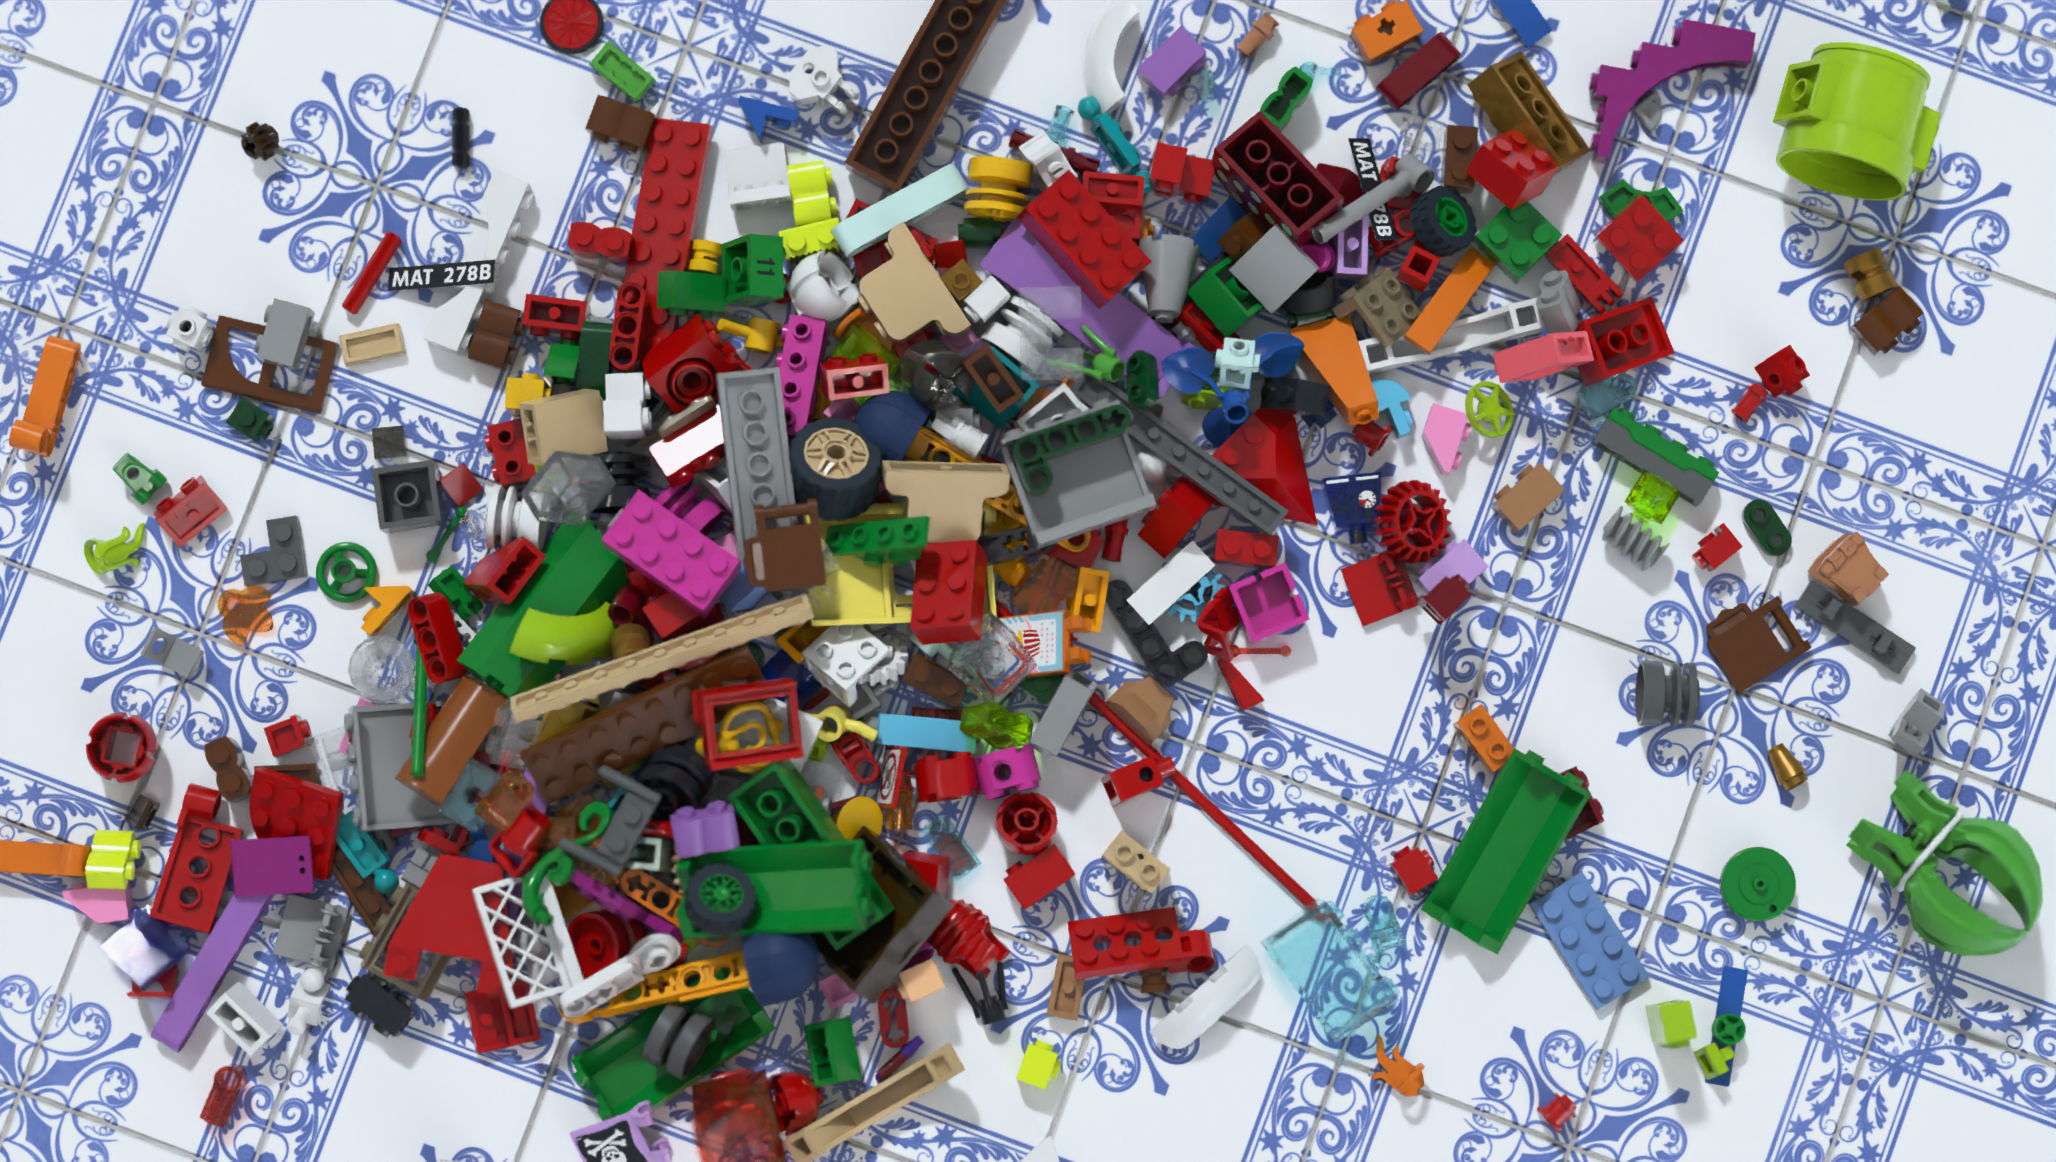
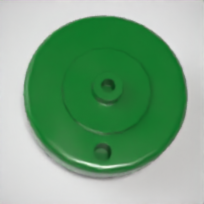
M1750 847L1738 851L1725 863L1720 875V893L1726 906L1738 917L1755 922L1768 921L1781 915L1790 906L1796 891V878L1790 863L1780 853L1766 847Z

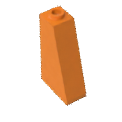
M1349 314L1340 319L1335 317L1289 329L1290 335L1299 338L1304 343V348L1298 359L1316 383L1330 386L1328 399L1349 426L1366 424L1372 420L1379 419L1378 400Z

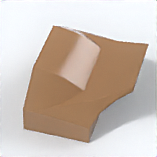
M1148 676L1134 682L1126 681L1105 702V705L1150 746L1171 724L1170 712L1174 697L1152 676Z

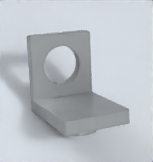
M154 627L140 654L191 679L205 652ZM159 638H163L164 645L162 649L154 654V643Z

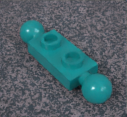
M1083 97L1077 106L1078 114L1085 120H1091L1093 125L1090 130L1119 171L1124 175L1145 176L1143 194L1150 192L1153 186L1149 185L1151 173L1139 168L1142 161L1137 148L1126 140L1122 134L1121 126L1115 119H1111L1107 112L1101 115V107L1095 97Z
M343 803L336 842L363 879L373 873L375 876V888L380 893L390 894L394 892L399 885L398 875L394 871L383 867L391 858L371 831L359 832L358 825H353L352 810L345 815Z

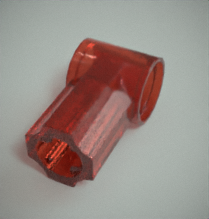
M229 1064L217 1070L214 1075L213 1086L199 1118L214 1126L226 1127L241 1089L247 1083V1072L242 1066ZM226 1071H232L236 1074L237 1084L235 1087H229L225 1083L224 1075Z

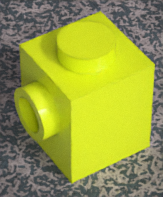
M1036 1040L1035 1045L1029 1043L1016 1079L1046 1090L1049 1078L1056 1080L1062 1063L1056 1060L1058 1053L1052 1052L1054 1046L1040 1040Z

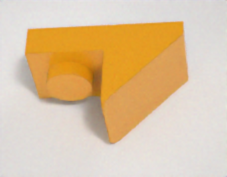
M1077 567L1072 597H1066L1065 600L1066 609L1070 612V616L1080 615L1082 619H1090L1091 632L1100 633L1110 572Z
M408 586L365 587L364 589L381 605L379 608L372 607L362 619L365 623L361 628L369 636L375 638L416 592Z
M808 619L805 623L790 628L777 639L776 643L798 664H804L802 652L830 626H811L810 619Z

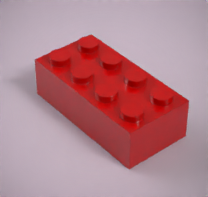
M1069 169L1016 217L1098 309L1103 307L1152 262Z

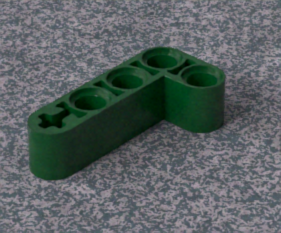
M588 316L583 321L581 329L576 390L584 388L599 390L602 399L606 400L605 374L612 373L609 350L614 319Z
M1112 405L1020 437L1013 447L1012 457L1024 490L1031 496L1044 495L1049 490L1053 481L1048 461L1119 437L1130 424L1131 418L1128 410L1121 405ZM1113 414L1116 419H1122L1119 428L1115 424H1109L1103 428L1104 434L1101 433V424L1107 423ZM1081 424L1090 425L1094 430V436L1083 438L1078 433V426ZM1052 434H1059L1063 437L1065 445L1062 448H1053L1048 441V437ZM1023 444L1031 445L1035 449V456L1028 459L1024 458L1019 453V447ZM1034 473L1043 475L1046 485L1042 488L1032 486L1029 480L1030 475Z

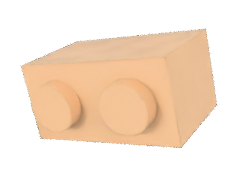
M934 958L899 973L898 975L901 980L896 982L902 998L906 999L909 997L911 1003L947 987Z

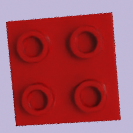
M1384 551L1377 556L1340 569L1363 627L1419 606L1415 602L1418 597L1403 561L1395 560V555L1390 556Z

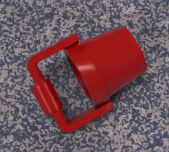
M527 806L522 809L512 822L506 821L499 828L489 843V850L497 863L511 877L522 878V876L527 874L538 858L537 851L550 826V821L539 810ZM502 843L516 855L524 857L518 868L500 848Z

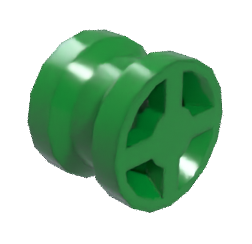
M1722 1014L1714 1019L1711 1025V1032L1717 1042L1725 1045H1734L1744 1038L1746 1026L1739 1016L1735 1014Z

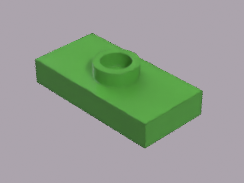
M609 41L589 63L590 67L636 104L656 82L654 77Z

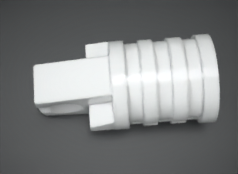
M941 412L936 416L931 425L932 429L944 436L942 440L952 446L954 445L967 455H971L974 459L977 458L989 437L988 434H984L971 424H967L963 419L957 416L952 419Z

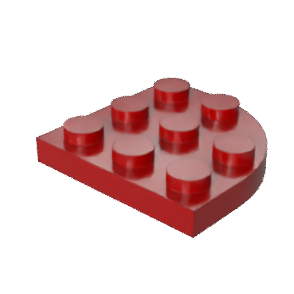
M259 766L254 770L249 803L250 818L254 832L258 839L311 835L314 878L326 881L331 877L344 792Z

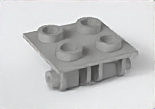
M289 894L273 954L333 969L349 909Z

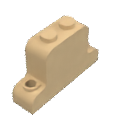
M902 222L894 227L888 234V242L884 243L892 259L861 279L859 284L861 295L856 298L865 313L867 314L871 311L877 319V322L873 325L882 339L888 337L892 342L900 344L932 324L937 326L944 337L946 335L958 337L970 330V322L905 223Z
M882 460L881 474L889 494L904 496L903 518L930 517L927 543L977 540L981 533L984 499L997 498L1004 495L1009 489L1010 473L1006 463Z

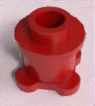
M1373 420L1366 424H1356L1352 430V433L1355 434L1353 441L1356 443L1360 441L1370 448L1368 455L1373 457L1377 451L1382 449L1393 427L1389 425L1384 429Z
M1555 1093V1098L1544 1108L1539 1106L1536 1109L1550 1126L1560 1133L1562 1131L1560 1126L1571 1117H1577L1573 1112L1577 1106L1566 1094L1560 1097Z

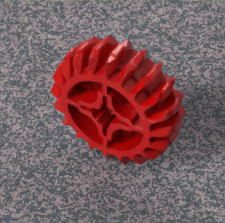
M1411 480L1409 482H1399L1396 486H1391L1387 489V494L1379 497L1383 505H1378L1374 508L1379 513V517L1372 521L1379 523V529L1374 533L1382 536L1378 545L1387 546L1386 554L1390 556L1395 555V560L1400 562L1405 561L1408 564H1415L1417 562H1427L1430 558L1439 555V549L1447 547L1443 539L1451 536L1446 529L1453 523L1449 520L1447 521V515L1451 510L1444 508L1447 499L1439 498L1440 490L1431 489V484L1426 482L1421 483L1418 480ZM1410 498L1418 502L1421 508L1419 509L1417 504H1413ZM1407 535L1409 540H1413L1416 546L1410 544L1404 536Z

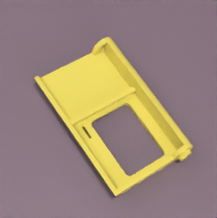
M983 501L980 536L990 535L991 524H996V508ZM904 502L873 503L865 513H861L853 519H846V521H824V519L819 518L823 555L828 526L903 518ZM803 515V524H810L809 515ZM853 555L824 556L826 585L807 588L808 598L814 614V618L810 619L811 626L911 623L912 606L903 605H912L913 595H899L895 592L892 563L887 562L883 563L881 567H871L865 565L864 560ZM993 565L987 566L983 620H997Z

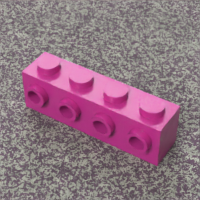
M790 314L788 324H784L782 328L781 341L785 343L783 353H778L776 367H779L788 443H791L799 430L803 429L808 423L813 422L821 379L820 363H824L830 331L826 319Z

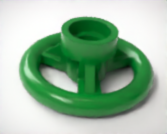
M340 542L330 546L320 556L316 566V579L322 592L330 599L341 603H351L365 597L368 592L364 588L373 587L377 578V566L374 557L365 547L354 542ZM343 551H352L359 554L365 560L368 569L356 568V565L351 560L345 558ZM334 555L336 561L332 564L331 575L335 580L329 586L325 577V568L329 559ZM348 566L350 574L347 577H342V568ZM354 578L367 579L358 591L349 594L339 593L344 583H349Z

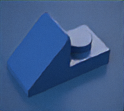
M743 96L739 97L740 108L761 144L768 121L772 122L773 127L788 131L790 127L798 129L801 118L798 110Z

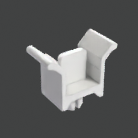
M1044 130L1018 147L1025 158L1036 168L1046 184L1044 186L1045 190L1068 169L1078 178V175L1062 153L1060 146L1051 141Z

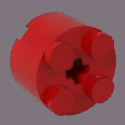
M971 751L953 753V755L947 756V760H941V755L926 756L917 760L914 772L919 803L962 799V796L970 795V797L980 795L974 761L975 757L971 756Z

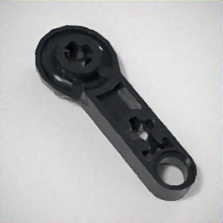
M1028 526L980 536L977 539L988 555L987 566L1047 554L1053 551L1057 545L1055 543L1036 549ZM1011 538L1018 542L1027 541L1029 545H1018L1015 547V552L1007 548V545L1012 542Z

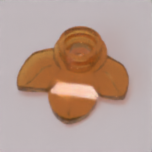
M249 586L242 591L228 589L219 596L217 608L224 617L223 630L231 641L242 646L247 640L249 631L263 633L273 629L272 616L264 607L272 596L269 591L260 586ZM232 599H237L239 602V606L235 610H230L228 606Z

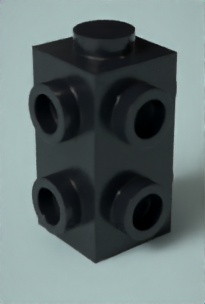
M363 974L361 978L357 975L346 988L349 994L345 1000L351 1004L348 1009L361 1019L365 1016L369 1017L375 1022L373 1028L384 1037L388 1038L390 1034L393 1037H399L418 1012L412 1008L414 1002L401 992L395 995L387 988L390 983L376 974L373 976Z

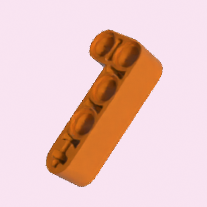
M52 335L47 338L23 420L17 419L10 431L9 445L11 447L46 458L51 455L82 349L81 343Z
M0 840V872L86 877V863L92 846Z
M631 869L620 877L619 889L625 897L680 929L676 912L682 900V895L638 869ZM637 876L640 878L638 884L645 889L648 888L649 883L654 886L647 893L645 901L640 898L644 894L641 890L634 889L632 892L628 890L629 883L626 882L627 878L632 879ZM663 892L667 895L669 903L666 908L658 909L653 905L652 897L654 893ZM729 936L721 937L717 942H711L707 938L693 939L706 947L715 948L724 944Z

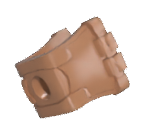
M1854 532L1851 535L1846 533L1830 543L1814 559L1810 569L1807 571L1814 579L1830 587L1843 601L1851 606L1859 605L1881 585L1880 582H1883L1889 576L1886 569L1874 558L1864 538L1858 532Z

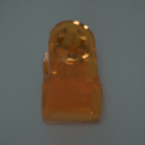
M508 771L502 775L492 790L479 802L475 813L499 833H503L512 826L520 812L532 800L534 787L521 772ZM515 785L520 787L518 791L513 789Z

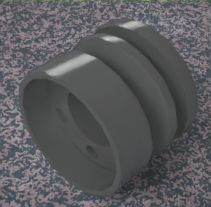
M1640 661L1635 689V708L1638 725L1660 726L1664 712H1667L1671 727L1678 726L1680 715L1683 727H1693L1700 700V685L1695 663L1686 662L1681 672L1679 662H1673L1669 676L1665 675L1662 661Z

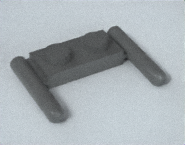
M603 765L599 768V776L628 791V794L623 799L599 843L596 853L566 837L559 841V848L618 879L663 795Z

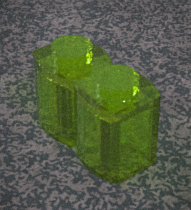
M988 701L963 708L959 729L972 739H984L993 748L1002 750L1029 744L1031 742L1029 740L1032 736L1034 722L1023 713L1009 712L1003 705Z

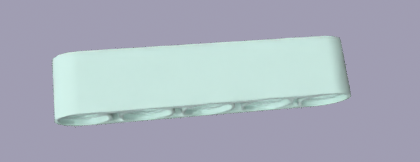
M951 163L840 222L831 230V233L846 257L849 258L887 238L889 232L902 222L906 226L911 225L958 200L970 188L955 164Z

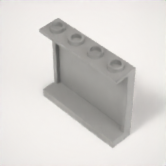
M1109 398L1102 399L1093 403L1092 409L1081 412L1080 408H1076L1062 414L1063 419L1052 422L1051 418L1043 419L1034 423L1033 429L1023 432L1022 428H1017L1005 433V438L1001 439L999 446L1036 549L1154 510L1156 507L1153 493H1149L1127 430L1119 437L1049 460L1048 463L1053 481L1049 490L1042 496L1035 497L1029 495L1024 490L1012 457V450L1020 437L1112 405H1120L1119 400L1110 402ZM1113 414L1107 423L1101 424V433L1104 434L1102 430L1109 424H1115L1119 428L1122 419H1116ZM1081 424L1078 426V433L1083 438L1094 436V430L1090 425ZM1052 434L1048 437V441L1053 448H1062L1065 445L1063 437L1059 434ZM1023 444L1019 447V453L1028 459L1035 456V449L1029 444ZM1039 473L1030 475L1029 480L1032 486L1042 488L1046 485L1043 475Z
M446 700L429 701L426 703L436 704L438 714ZM414 703L364 707L352 705L348 709L349 713L344 714L345 732H350L351 744L347 745L348 763H353L354 775L349 777L350 793L356 794L357 804L356 807H352L353 825H358L359 832L463 824L475 821L470 761L442 804L438 806L433 805L395 779L412 753L411 738L408 737L413 723Z

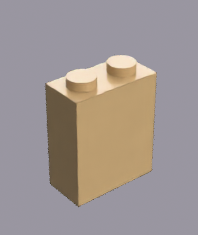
M584 388L519 403L528 464L546 466L608 451L607 442L609 438L604 432L603 399L600 396L599 390Z

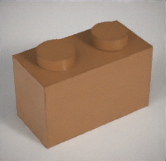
M1541 462L1535 468L1529 464L1517 475L1520 481L1515 486L1510 488L1507 484L1494 495L1497 502L1494 503L1492 508L1516 534L1565 491Z

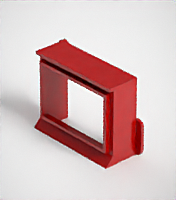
M788 677L694 690L691 694L693 719L697 724H701L705 765L713 771L803 758L804 753L796 692L797 683ZM785 695L788 744L717 754L713 705Z

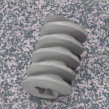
M1621 505L1603 527L1604 532L1601 540L1605 541L1613 537L1611 547L1614 549L1621 544L1624 545L1621 555L1625 556L1633 552L1631 563L1634 564L1642 559L1641 571H1645L1659 560L1670 543L1660 547L1662 542L1661 535L1651 540L1653 529L1648 528L1641 532L1643 522L1638 520L1631 524L1633 517L1631 512L1621 517L1623 510Z

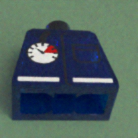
M1381 472L1323 478L1321 480V488L1334 529L1348 528L1350 545L1368 543L1366 526L1378 524L1372 520L1379 517V513L1374 508L1380 505Z

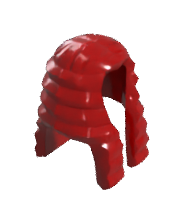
M950 899L948 901L954 905L953 908L927 939L931 940V947L936 949L938 956L942 957L945 963L959 964L976 980H978L976 971L980 972L983 970L986 979L991 972L987 966L994 958L1001 962L1011 951L992 933L988 915H984L981 910L975 909L973 904H966L964 900Z

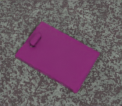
M311 835L230 840L235 898L315 891Z

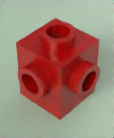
M1791 345L1781 349L1754 367L1762 379L1763 386L1774 398L1784 392L1787 397L1803 388L1801 381L1810 376L1804 361L1797 356Z

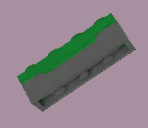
M1613 408L1605 418L1591 444L1696 507L1701 504L1713 481H1715L1719 474V471L1714 469L1715 464L1705 457L1699 456L1697 459L1687 453L1689 449L1676 440L1669 442L1661 437L1662 432L1650 424H1646L1644 427L1636 422V416L1626 409L1620 408L1616 410Z

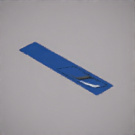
M1728 966L1723 967L1715 1019L1722 1014H1735L1741 1017L1747 970ZM1712 1035L1711 1043L1715 1042L1719 1050L1729 1046L1717 1042ZM1736 1044L1730 1045L1735 1054ZM1734 1058L1725 1061L1729 1071L1709 1080L1705 1076V1082L1728 1087Z

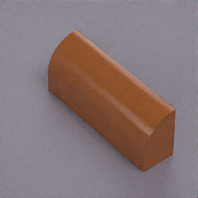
M462 676L425 732L423 776H411V753L395 779L433 805L438 806L442 804L509 700L486 684L472 677Z

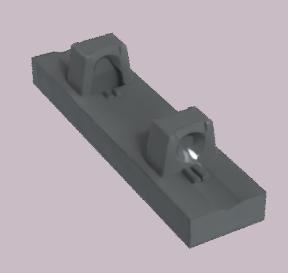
M1812 580L1794 605V608L1896 674L1901 673L1916 649L1909 642ZM1881 634V635H1882L1881 639L1877 642L1876 645L1873 646L1874 642L1876 641V639L1878 638V636Z

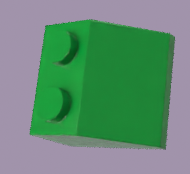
M1230 256L1209 269L1187 291L1188 295L1194 300V303L1203 310L1225 337H1230L1265 308L1229 271L1235 264Z

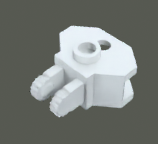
M829 45L808 49L790 71L789 92L791 99L800 106L821 102L823 105L827 103L837 112L845 115L848 111L846 105L832 95L839 88L850 99L856 101L860 97V94L843 80L842 75L839 73L838 53ZM807 70H813L811 74L805 73Z

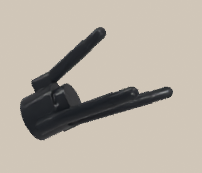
M1002 962L997 963L999 1000L996 995L990 996L983 970L980 972L976 971L984 997L978 1000L980 1006L956 967L952 968L959 986L973 1008L975 1018H981L982 1025L1006 1019L1004 1010L1009 1008L1005 997Z

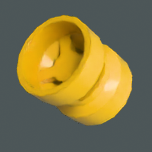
M701 239L693 240L692 250L694 258L690 260L688 270L690 272L718 275L720 266L717 262L718 257L722 255V244Z

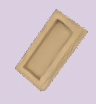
M399 323L339 336L344 365L346 367L406 354Z

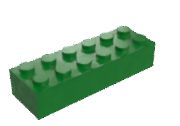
M790 759L772 763L728 795V798L761 845L847 841ZM871 874L873 912L871 916H868L865 928L862 930L823 931L835 950L844 946L895 909Z

